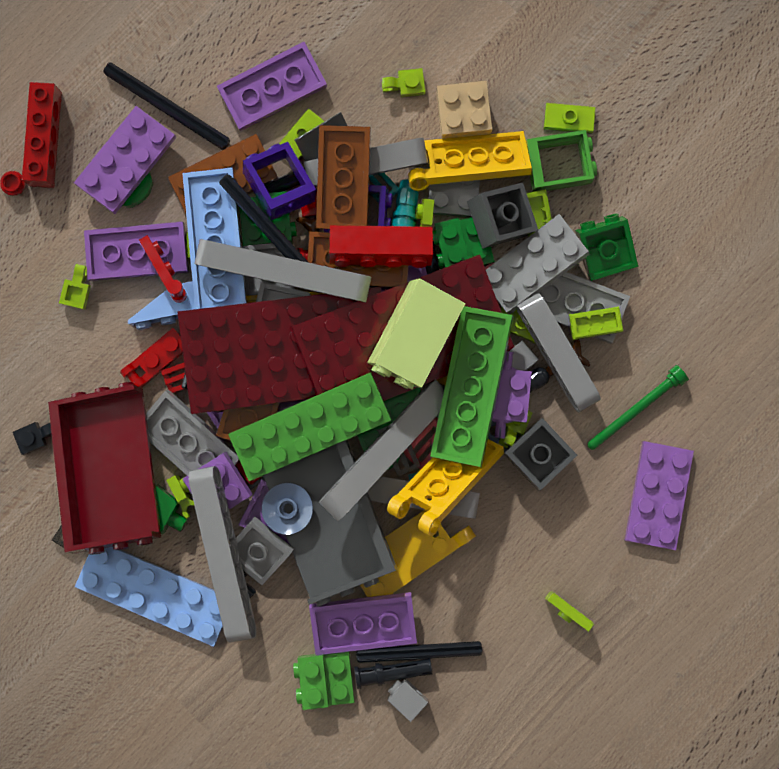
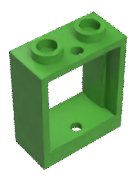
M586 130L526 140L532 166L530 175L532 192L543 189L551 191L589 185L593 182L594 176H597L596 162L591 161L590 152H593V143L591 137H587ZM578 143L583 176L544 182L539 149Z

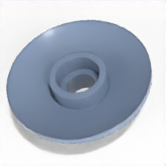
M293 483L276 485L267 492L263 499L262 515L264 521L277 533L286 535L297 533L304 529L311 520L313 513L312 500L307 491L299 485ZM286 504L293 506V511L290 514L285 512Z

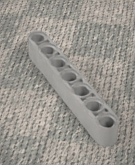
M203 239L199 240L194 263L195 265L363 302L367 300L372 278L362 274Z
M436 379L430 382L321 498L319 504L336 521H339L350 511L440 413L445 388Z
M217 466L192 470L189 472V485L225 637L229 643L253 639L256 637V624L220 471Z

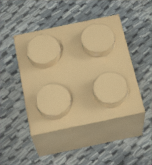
M487 81L437 86L436 98L441 139L491 134L492 123Z

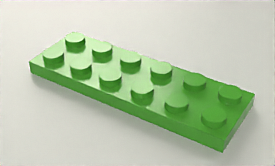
M463 307L430 457L482 468L514 318L513 315Z
M370 372L240 428L228 435L248 481H251L389 422L392 419Z

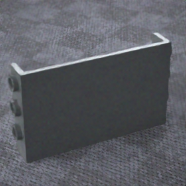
M344 440L263 475L269 490L282 483H293L305 489L312 500L313 513L308 525L301 531L286 535L289 545L294 548L292 552L310 597L307 601L309 605L316 602L317 607L331 602L330 596L340 593V596L344 597L356 592L355 586L364 584L365 588L379 583L378 577L397 570L396 563L368 492L339 521H336L319 504L321 498L356 462L348 440ZM286 504L285 512L290 514L293 511V506Z

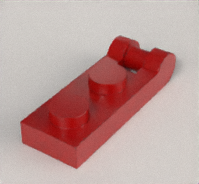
M148 235L139 239L172 299L177 303L184 302L187 298V293L181 282L173 280L171 277L176 273L169 261L163 263L160 256L164 253L158 242L152 243Z
M171 328L134 361L126 365L120 371V374L124 378H128L134 385L143 388L183 354L180 334L175 328ZM140 367L146 372L141 377L135 372Z

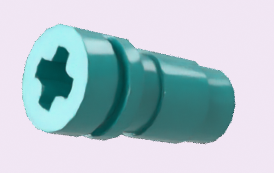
M408 179L400 181L396 199V211L393 212L392 217L394 219L391 222V226L416 227L415 222L417 219L415 212L419 191L410 188Z

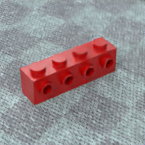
M330 225V264H335L338 267H347L349 265H361L363 267L387 265L388 267L396 268L401 265H412L415 268L431 266L433 258V227Z

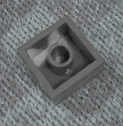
M523 182L480 193L467 201L482 249L520 239L538 231Z
M543 418L539 419L504 452L505 457L536 490L543 489L578 456Z

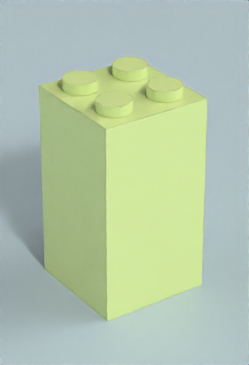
M420 278L410 281L367 362L373 365L371 370L383 377H390V375L395 377L394 382L406 389L422 388L465 303Z

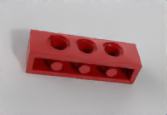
M29 83L22 181L30 187L54 188L62 92L54 83Z

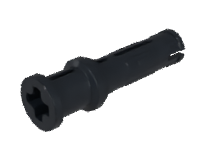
M430 659L385 666L375 663V666L354 667L357 690L361 689L362 686L374 684L383 686L385 682L391 680L433 675Z

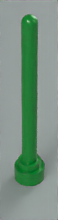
M678 365L672 367L668 371L669 374L666 375V380L588 442V448L591 450L596 449L670 388H676L678 385L682 386L689 380L686 373Z

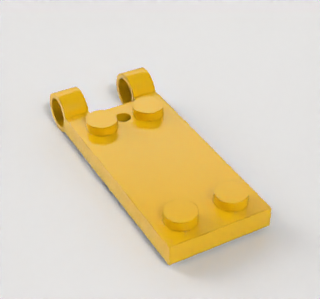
M524 131L424 140L429 168L412 169L408 173V180L411 189L420 191L432 184L531 175L532 166Z
M488 439L482 468L433 457L397 495L391 498L387 506V512L398 519H402L408 513L410 504L413 503L427 511L420 518L418 529L429 536L435 535L441 526V521L504 454V447Z
M423 510L385 536L397 570L378 577L379 583L367 588H365L364 584L360 586L367 597L391 595L459 547L468 543L476 537L475 533L468 525L450 538L441 525L437 537L429 536L418 529L420 518L427 512Z

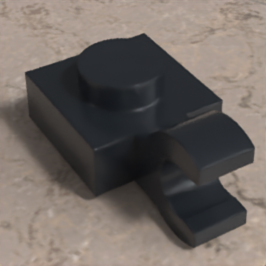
M34 422L12 432L21 455H26L47 446L45 438L52 436L50 423L40 428L39 423Z

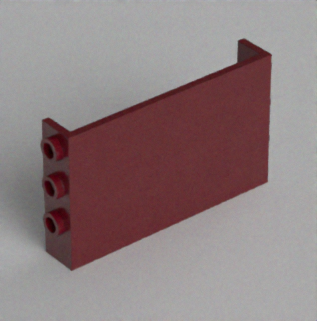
M124 382L118 384V388L100 387L96 388L94 393L76 392L72 393L69 398L48 402L64 552L77 554L89 551V555L101 554L105 552L104 548L113 547V550H122L129 548L128 544L137 542L138 546L153 544V539L161 538L143 388L134 385L133 382Z

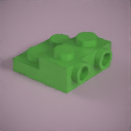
M349 652L298 656V663H293L294 678L300 679V688L296 689L297 704H302L303 710L326 708L330 705L355 702Z

